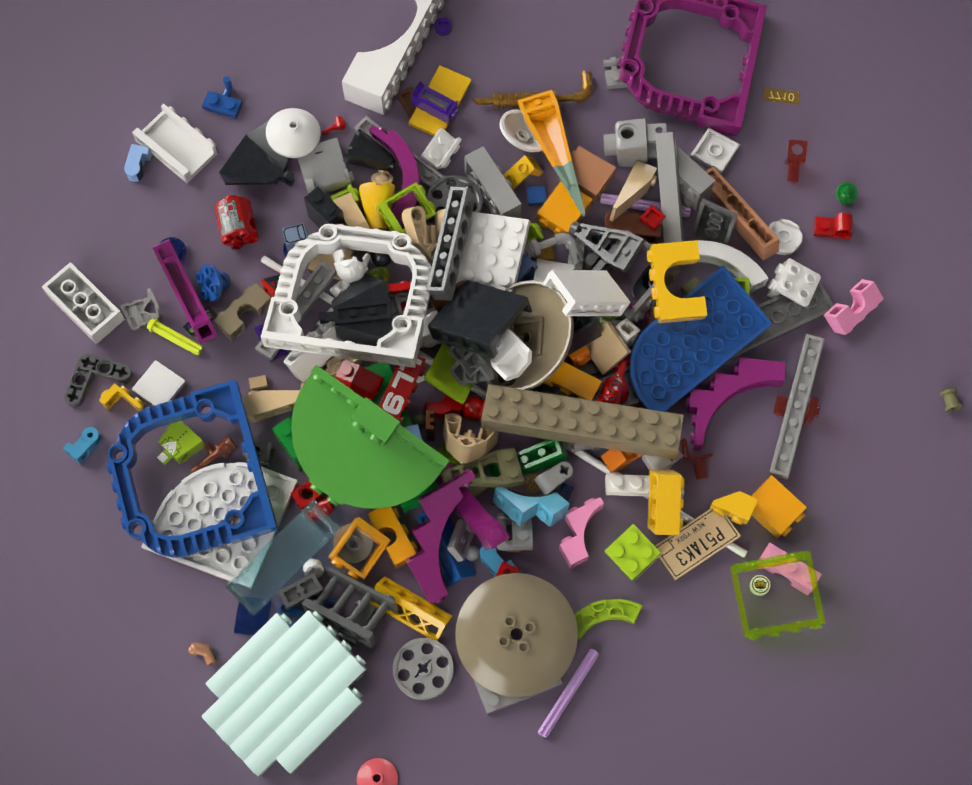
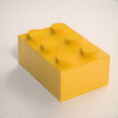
M649 469L648 529L655 535H680V529L683 528L680 510L684 506L683 498H681V490L684 489V478L674 470Z

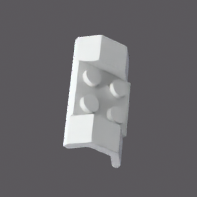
M508 328L495 344L498 354L494 359L489 357L491 366L504 380L509 381L520 377L531 364L532 351Z

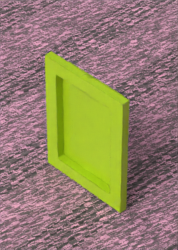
M443 343L424 380L463 405L473 384H458L449 371L456 361L448 351L450 347Z

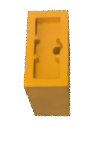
M357 517L352 521V524L343 534L328 558L332 560L331 564L339 569L344 568L348 571L347 575L356 581L357 579L363 580L391 540L366 521ZM355 529L378 544L360 571L338 556Z

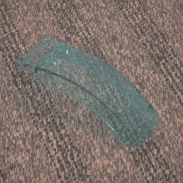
M315 499L309 502L304 509L287 523L226 585V588L253 616L341 528L338 523L335 524L317 505L318 502ZM311 510L330 529L327 533L308 515Z

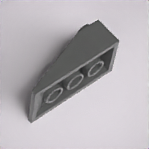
M702 199L692 234L706 241L728 245L737 225L738 214Z

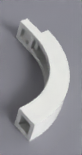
M698 241L700 254L698 262L709 263L719 267L724 266L737 278H749L750 293L766 286L769 278L756 262L741 251L722 243Z

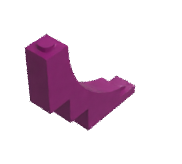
M449 462L444 469L452 468ZM441 473L436 478L439 485L443 484ZM459 487L463 498L455 506L454 510L459 518L464 519L472 534L476 533L486 550L493 549L510 537L501 522L494 519L480 505L467 487Z
M470 469L465 470L417 498L428 519L411 529L422 550L405 559L430 604L440 603L445 599L444 596L448 595L439 568V544L447 519L455 506L463 498L459 487L465 488L473 483L472 480L476 478Z

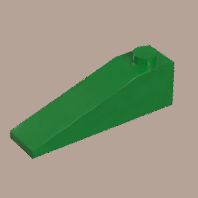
M549 439L516 453L522 475L550 468L560 462L569 460L564 442ZM497 463L486 465L490 477L500 476Z

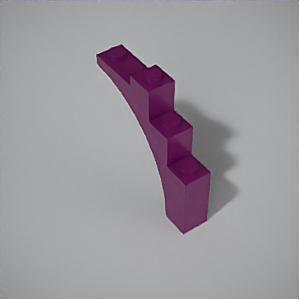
M739 358L737 364H734L733 375L715 373L714 378L710 379L709 391L692 389L689 395L685 397V406L688 407V413H692L691 425H694V432H691L690 444H693V450L701 451L708 423L727 401L751 389L766 386H782L785 380L786 362Z

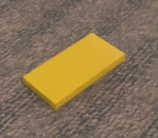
M439 65L428 87L455 102L458 101L459 107L472 79ZM423 96V97L426 98L427 100H429V101H431V102H433V103H435V104H437V105L443 107L442 105H440V104H438V103H436V102H434V101L428 99L427 97ZM416 108L408 122L409 126L432 136L436 134L438 129L442 128L446 131L449 124L419 108Z

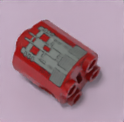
M230 195L215 205L214 210L223 245L231 246L232 250H238L242 248V245L258 242V231L251 201L248 198Z

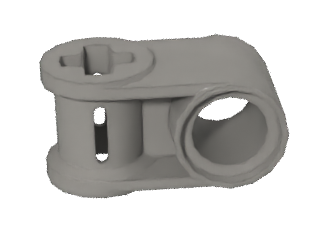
M560 462L550 470L540 474L534 481L546 496L572 475L573 468L567 462Z

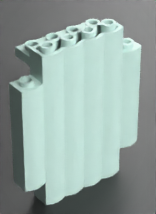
M308 610L293 626L290 625L292 621L287 615L276 613L205 683L219 699L202 715V718L258 777L276 760L290 774L293 773L364 702L361 699L363 696L361 692L355 687L352 689L350 686L364 675L363 673L367 670L364 666L366 662L359 655L355 657L350 652L352 647L345 640L341 642L336 637L338 633L330 625L326 627L323 624L322 620L324 618L316 610L314 612Z

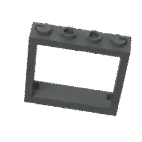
M617 240L608 250V253L614 254L621 241ZM645 241L641 250L647 253L651 244ZM601 259L592 270L610 273L613 267ZM675 265L666 270L664 282L667 289L674 280L678 279L677 276L681 272L680 265ZM654 284L651 285L630 311L625 310L618 317L622 320L627 318L634 325L639 320H642L644 314L656 304V300L652 299Z

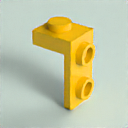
M115 383L110 389L105 390L99 399L102 406L108 411L121 397L138 411L143 410L145 405L139 398L135 397L133 399L129 395L130 391L123 385L119 387Z

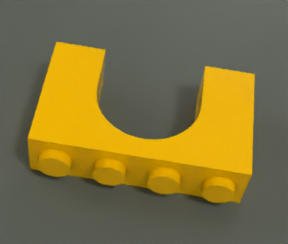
M698 240L652 244L649 251H647V260L651 262L652 269L649 270L650 281H653L654 284L652 299L656 300L654 316L658 318V324L705 319L707 316L705 297L678 298L668 291L664 282L665 272L670 267L695 264L700 260Z

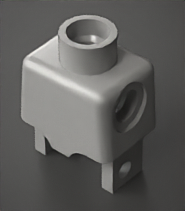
M645 118L616 122L614 134H603L605 156L617 155V164L620 167H633L637 160L647 164V160L657 159L655 134H659L656 133L658 129L662 130L661 133H667L666 123L647 124Z

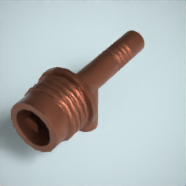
M227 436L218 443H215L216 450L211 443H206L204 448L209 455L191 468L190 471L194 473L208 466L221 455L227 459L228 455L237 449L234 441Z

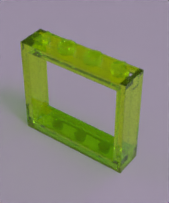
M810 549L730 564L744 638L749 637V640H757L761 638V635L765 634L774 637L781 635L782 631L789 630L790 633L802 631L801 628L804 627L818 629L822 627V624H826ZM806 560L818 617L749 630L738 573Z

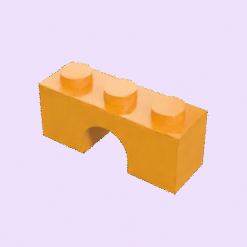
M395 507L376 509L368 513L369 520L375 529L381 533L392 532L397 537L392 545L386 547L395 568L398 569L406 565L405 559L416 554L418 548L414 541H409L407 537L409 532L405 524L401 525L398 518L400 515Z

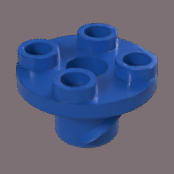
M213 264L203 265L195 275L203 301H217L222 294V290L229 289L231 284L230 276L226 272H219L218 268Z

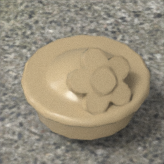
M378 170V172L371 176L372 182H376V185H382V182L392 183L394 180L393 176L384 170Z

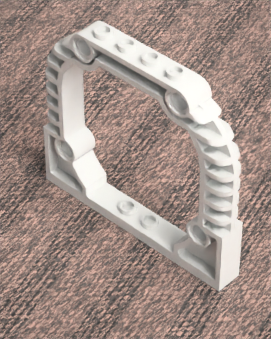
M325 224L320 227L319 232L308 235L307 239L299 241L288 252L283 262L275 296L271 298L261 334L264 347L415 368L430 293L426 289L431 266L421 251L412 245L411 238L407 234L398 231L389 232L380 229H366L360 226L350 227L343 224ZM343 248L389 254L391 260L395 263L410 267L412 282L404 314L393 319V330L378 339L377 346L355 344L352 341L341 342L332 338L320 339L304 336L302 328L298 325L301 314L296 298L303 273L308 263L318 254H333L335 251Z

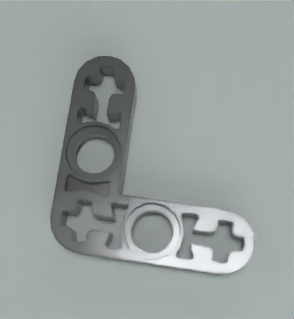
M90 354L82 355L77 362L64 399L70 407H79L84 401L94 375L119 383H128L133 377L129 366ZM90 360V362L93 365H96V369L92 365H87L86 367L84 365V362L88 363V361ZM103 365H110L111 368L107 373L100 371ZM125 370L127 372V375H123V377H121L120 374L117 373H123ZM81 376L86 378L83 385L76 384L77 378ZM75 394H76V396L78 397V399H77V400L74 399L73 402H72L71 399H70V397H74Z

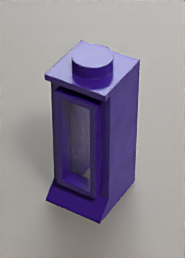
M421 81L411 94L412 105L447 124L452 119H455L459 113L458 101L455 102L425 86Z

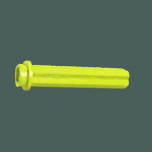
M151 319L147 325L149 332H155L195 355H200L203 351L202 345L165 326L158 319Z

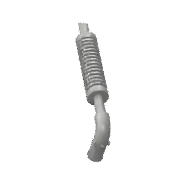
M567 233L555 234L554 237L539 243L536 239L531 240L530 243L526 242L523 253L531 259L534 255H541V249L555 244H565L566 249L570 252L573 264L584 261L579 248L580 242L577 243L576 239Z

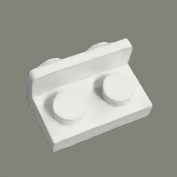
M440 128L420 158L435 170L446 168L451 162V155L459 150V143L462 139L460 137L455 139L444 129Z

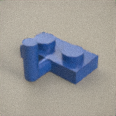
M225 76L223 78L225 85L223 95L208 91L202 108L236 119L242 107V100L230 97L233 86L230 77Z

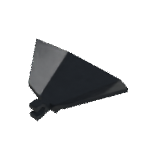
M269 120L247 133L221 168L219 175L225 185H277L281 181L292 187L295 179H293L295 174L289 171L285 172L289 158L279 155L268 144L266 127Z
M366 273L360 280L355 281L332 300V312L319 313L320 324L335 321L336 338L342 342L352 341L355 344L377 346L378 339L393 330V317L387 283Z

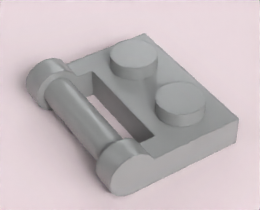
M498 513L496 520L501 522L505 530L506 525H512V541H504L497 546V549L502 551L533 550L532 518L519 526L506 513Z

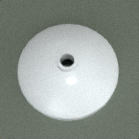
M288 108L277 112L271 117L266 127V138L270 147L279 155L288 158H299L308 155L317 147L321 137L320 125L316 118L309 112L298 108Z
M509 110L503 114L500 119V129L510 144L526 152L543 151L525 123L521 110Z

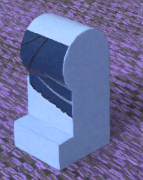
M131 144L124 166L125 173L130 181L138 182L142 179L145 160L151 161L152 157L149 147Z

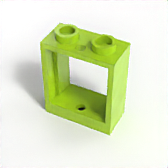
M417 182L378 204L377 210L391 232L398 231L407 234L405 228L402 229L388 206L413 192L427 214L426 221L435 216L436 208L432 201L427 200L424 188L418 185Z

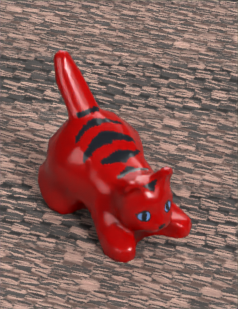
M625 360L619 365L616 374L605 380L601 389V396L597 401L620 405V402L627 401L629 385L624 379L627 364Z

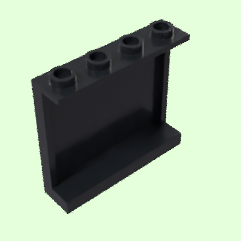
M466 280L453 295L452 301H448L428 324V329L434 340L494 359L498 354L495 347L497 341L522 311L531 313L532 308L528 297L524 295H518L493 286Z

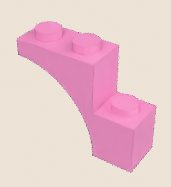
M601 497L597 499L591 498L584 503V506L580 508L576 506L567 511L565 521L574 537L568 536L561 541L559 550L570 569L588 561L589 555L584 544V530L590 519L603 509L604 503Z

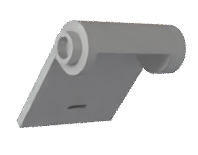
M337 138L319 142L311 153L298 158L308 194L317 186L324 193L346 188L350 184L352 186L351 182H354L352 171L348 172L345 162H343Z

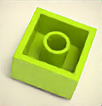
M634 524L605 550V553L632 581L641 576L663 555Z

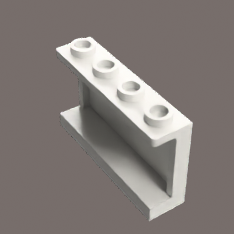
M163 104L161 105L162 112L142 131L136 128L132 133L135 140L141 146L149 147L153 156L188 183L218 154L216 144L210 138L206 139L198 128L190 126L186 118L179 117L174 108L171 106L168 108Z
M552 269L543 282L545 286L557 287L567 300V304L562 310L565 316H621L630 304L629 299L607 271Z

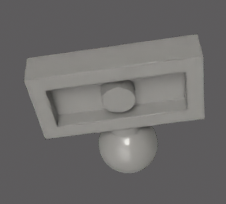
M464 519L457 521L447 550L458 562L465 560V558L469 561H475L480 556L479 549L476 546L470 545L474 534H472Z

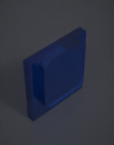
M239 597L234 633L255 635L269 620L271 600Z

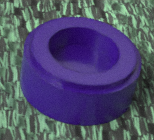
M445 17L437 19L434 24L435 32L440 36L449 35L452 31V22Z

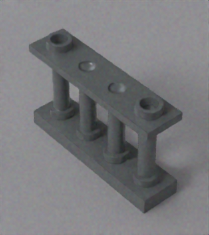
M328 567L329 583L316 600L312 601L306 598L303 601L302 607L304 612L306 613L308 610L314 612L316 610L324 618L322 620L324 624L330 625L335 630L372 648L376 643L373 630L387 609L395 613L398 611L395 598L389 594L384 595L352 579L340 569ZM337 584L346 587L347 589L333 609L323 607V603ZM354 592L363 596L350 617L344 618L340 616V611ZM370 601L379 604L380 607L366 626L361 627L356 623Z

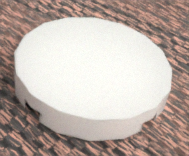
M781 219L770 224L769 228L779 238V252L776 254L789 255L798 250L802 243L803 235L796 223L791 220Z

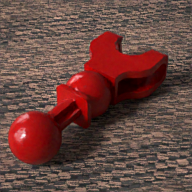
M445 394L442 401L426 402L423 411L426 413V410H434V417L444 420L445 415L455 413L460 416L463 414L469 420L479 419V422H481L485 400L483 402L477 396H469L462 405Z

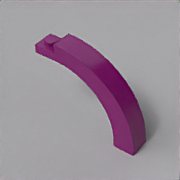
M372 125L369 128L371 137L390 150L401 165L403 173L402 190L415 182L421 185L420 173L415 158L406 142L394 130L391 129L387 133L382 127L379 126L377 128ZM413 192L398 200L392 211L402 229L405 228L402 212L406 208L415 207L419 204Z
M168 239L153 246L152 249L199 343L202 344L218 336L170 240Z

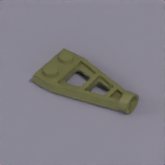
M515 448L496 450L483 455L475 461L463 463L454 468L443 469L441 472L442 483L452 479V475L455 477L467 469L477 468L479 478L473 479V483L469 486L507 488L524 484ZM490 463H497L500 476L487 477L484 474L483 467Z

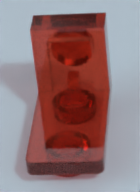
M778 395L773 414L784 417L789 398ZM814 397L809 399L803 422L810 424L814 417H818L820 406H817L819 399Z

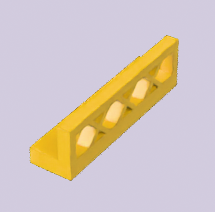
M386 576L375 586L374 590L394 597L396 604L402 606L404 611L403 613H395L387 609L385 613L422 635L439 641L444 628L451 621L452 615L430 604L425 599ZM370 601V602H369L370 604H372L373 606H375V607H377V608L380 607L379 604H377V603H375V602H373V601ZM415 614L419 616L421 622L415 623L410 615ZM432 624L438 627L437 634L429 631L427 625Z

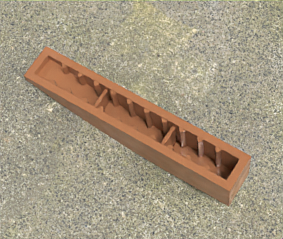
M714 166L708 169L706 172L716 180L711 197L717 205L738 214L735 229L763 261L778 253L779 238Z

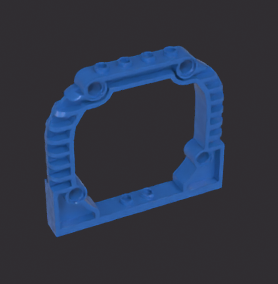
M236 379L190 392L191 395L147 407L135 413L125 423L119 433L117 444L112 445L108 450L109 463H107V469L109 474L113 475L114 481H111L114 493L117 492L118 495L116 505L118 510L122 511V528L133 539L142 541L148 548L160 555L175 558L186 557L226 544H235L279 531L241 391ZM205 407H211L209 413L202 414V410ZM197 416L204 422H211L218 417L233 425L239 423L244 442L241 443L244 454L248 453L249 461H246L249 472H253L258 492L250 494L240 510L233 509L228 511L224 518L225 521L183 535L167 536L157 533L154 522L141 511L131 472L137 461L135 447L137 442L146 433L158 427ZM124 452L121 459H116L117 453ZM240 517L241 520L239 524L232 525V519ZM141 525L143 527L141 533L135 534V528Z

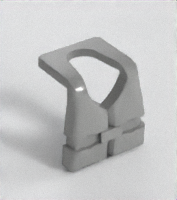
M150 288L147 289L148 297L120 306L132 331L141 329L140 327L147 326L151 319H159L161 316L160 307ZM152 300L155 305L156 313H148L144 311L146 306Z

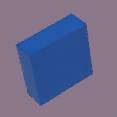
M545 185L526 187L528 206L543 205L546 202Z

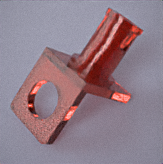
M789 140L787 159L784 160V164L789 165L787 181H799V168L806 162L807 141ZM796 144L801 145L803 148L800 155H796L792 151L793 146Z
M686 438L682 439L680 443L684 463H693L696 480L708 478L705 460L711 458L713 454L709 453L690 457Z

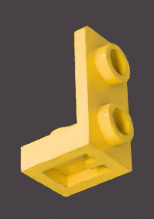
M524 155L503 174V177L511 182L512 190H514L530 175L539 177L544 171L534 158Z

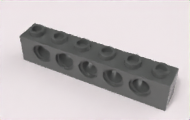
M450 187L426 289L434 300L452 301L475 203V196L468 187Z

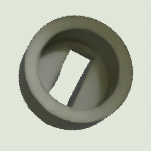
M422 412L413 417L411 422L413 425L418 424L419 428H422V426L426 425V416Z

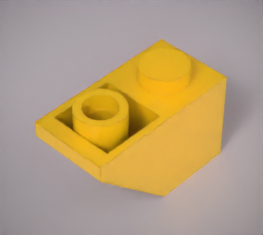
M738 491L713 500L710 508L713 509L715 514L719 516L727 515L732 518L733 522L742 525L743 523H748L758 499Z

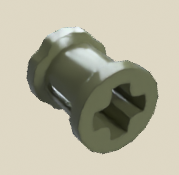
M956 388L947 389L940 393L946 405V412H953L963 407L958 401L956 395L958 391Z

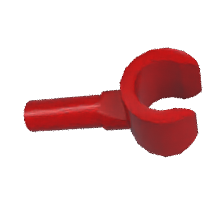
M336 117L334 119L335 124L321 131L322 134L325 135L333 130H343L345 128L343 117Z

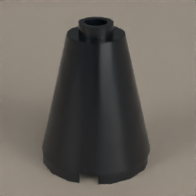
M358 129L348 147L349 153H346L343 159L345 163L377 171H392L396 163L393 160L394 155L361 129Z

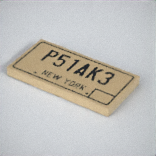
M709 509L680 529V535H670L655 545V547L663 554L660 560L676 581L736 541L741 535L726 515L719 516L713 512V509Z

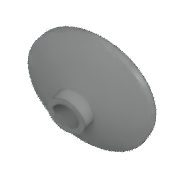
M352 523L342 526L336 532L333 540L334 548ZM355 529L338 556L348 563L361 562L369 556L373 540ZM350 540H353L355 542L354 547L349 546L348 543Z

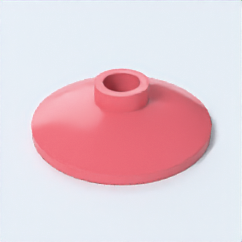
M374 758L368 760L360 767L357 774V785H398V774L392 763L382 758ZM375 775L381 776V780L379 782L373 781V777Z

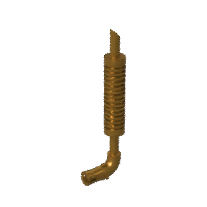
M586 71L581 72L582 87H580V92L556 95V90H552L557 102L575 101V103H580L588 100L592 95L593 89H595L592 85V72L587 71V77ZM531 91L529 93L522 92V94L520 92L518 94L516 92L514 94L513 92L511 94L509 92L507 94L506 92L504 94L493 93L491 98H472V101L477 105H493L494 109H499V107L501 109L503 107L504 109L506 107L513 108V106L517 108L518 100L540 94L542 91H539V93L538 91L536 93L534 91L532 93Z

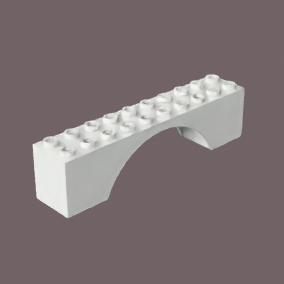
M415 0L418 7L413 23L404 35L384 48L370 52H357L342 80L345 100L384 115L386 109H390L392 98L398 94L400 83L405 80L408 67L413 65L416 52L421 50L422 41L424 38H427L430 30L429 27L435 23L437 12L442 9L444 0Z

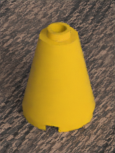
M376 182L361 184L359 194L370 229L387 231L388 226L378 212L377 206L395 195V185L382 182V185H376Z

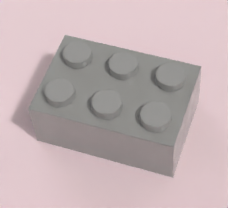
M676 145L680 197L688 207H692L696 211L700 207L702 199L708 200L711 197L716 180Z

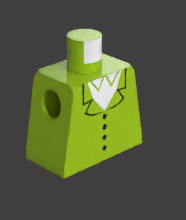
M182 421L170 424L159 439L158 443L164 450L156 458L163 465H166L172 458L179 464H182L202 450L205 444Z

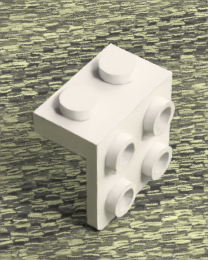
M788 258L782 264L779 263L775 269L776 276L768 285L769 292L767 296L774 298L781 294L803 307L808 306L820 281V275L791 258Z

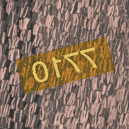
M764 87L763 100L799 104L800 92Z

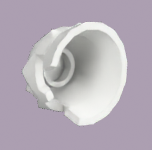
M342 249L333 253L335 263L333 264L339 278L348 284L360 280L368 270L367 265L371 256L368 253L365 254L362 262L358 261L357 257L354 256L350 260L343 261L345 257L344 251Z

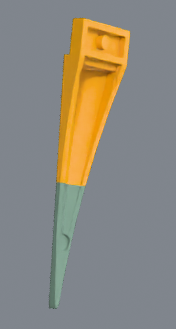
M549 90L518 100V106L525 123L580 213L585 217V210L571 160L559 105L553 91Z

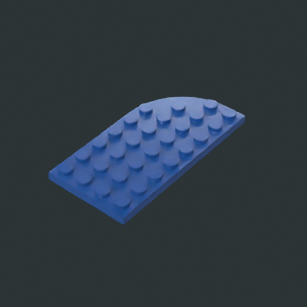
M724 266L720 267L683 297H705L707 308L705 319L658 324L657 318L645 328L635 342L630 357V379L638 399L646 409L662 412L668 410L773 324Z

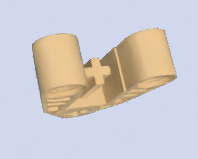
M422 207L406 208L402 212L406 233L411 238L412 245L421 251L429 263L433 262L445 209L436 212L435 225H427L426 214Z
M455 413L445 415L443 438L446 450L457 461L461 463L475 461L488 454L498 443L499 431L480 428L478 438H475L472 430H468V433L464 432L462 436L460 435L462 417Z

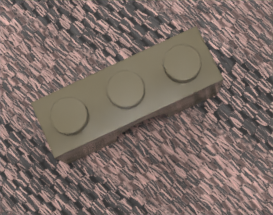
M256 283L252 287H247L239 299L233 300L226 311H222L217 315L214 321L217 328L234 342L246 331L244 323L240 320L241 315L247 311H253L261 317L269 309L271 297Z

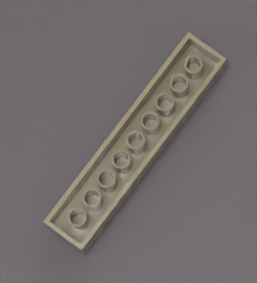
M488 384L481 423L482 429L677 460L684 415Z

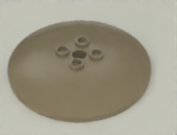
M532 280L518 282L505 289L506 291L513 288L511 293L528 297L532 312L522 311L509 328L523 343L524 338L527 335L530 336L529 340L524 344L532 351V362L521 376L516 378L515 383L508 386L505 385L510 382H499V373L492 367L494 379L487 382L488 384L523 390L533 389L548 380L559 369L569 352L573 339L574 322L573 316H565L562 311L567 304V300L554 287L545 286L543 282Z
M509 573L496 576L477 587L466 599L460 610L455 632L459 657L471 677L492 692L512 697L533 695L546 690L556 683L569 668L576 652L578 640L575 615L564 595L555 586L542 578L523 573ZM515 628L520 629L523 633L522 638L517 641L511 638V631Z

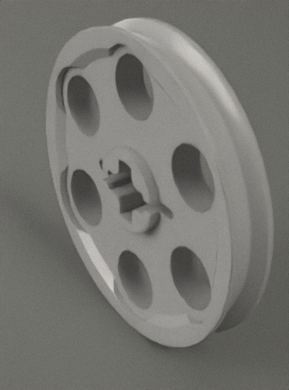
M430 638L411 640L400 648L394 658L393 676L395 682L404 694L413 699L429 700L441 695L449 687L453 678L454 665L452 657L446 647L436 640ZM425 644L433 646L431 654H424L422 652V647ZM407 650H411L414 653V658L411 661H406L402 657L403 653ZM440 657L448 659V665L444 668L437 665V660ZM428 664V672L419 673V665L425 666ZM402 670H407L410 673V677L406 681L398 678V674ZM436 677L444 679V685L440 688H436L433 685V680ZM418 683L425 686L422 694H416L413 691L414 686Z

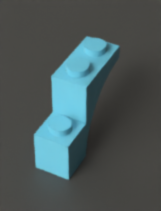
M504 487L495 488L492 500L498 508L505 512L519 526L536 515L541 521L551 527L565 518L570 505L557 492L542 497H527L513 493Z

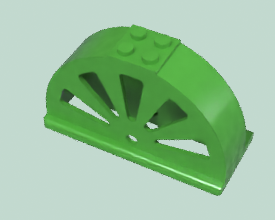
M315 365L311 370V375L304 383L296 399L291 426L294 450L300 465L310 479L311 489L320 495L322 492L327 494V500L335 506L347 504L364 509H381L409 501L434 482L450 461L402 427L400 421L368 398L365 397L363 399L319 366Z

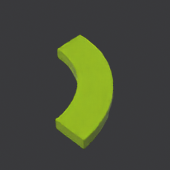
M604 599L591 603L574 614L578 629V640L580 641L582 636L591 627L603 621L622 620L634 624L643 605L624 599Z

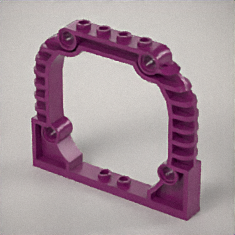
M639 0L635 10L630 12L628 21L632 22L631 26L627 25L625 36H628L627 41H623L621 51H624V55H620L617 65L620 66V80L628 83V89L635 97V100L646 109L653 110L656 113H663L667 116L686 119V121L696 122L695 126L711 128L715 131L737 136L743 122L767 5L747 0ZM678 9L718 19L721 27L725 29L733 28L742 41L749 43L748 53L744 55L742 65L745 67L744 70H741L739 81H741L739 94L733 93L720 100L714 96H706L703 101L661 91L644 79L645 65L639 58V52L645 28L654 23L658 12Z

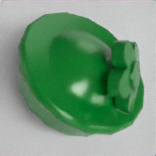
M850 182L841 183L836 190L837 200L843 205L852 204L857 198V188Z

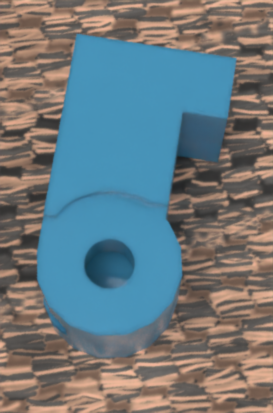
M88 427L83 430L82 436L73 445L68 442L63 449L81 465L101 444L102 438L96 428Z
M482 546L479 552L480 560L496 576L501 563L504 561L497 554L496 548L486 550ZM511 560L506 562L508 564L515 566Z

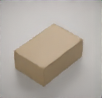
M266 375L249 378L251 391L268 388Z

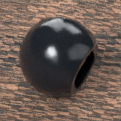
M374 252L369 254L371 256V263L376 267H386L392 261L389 254Z

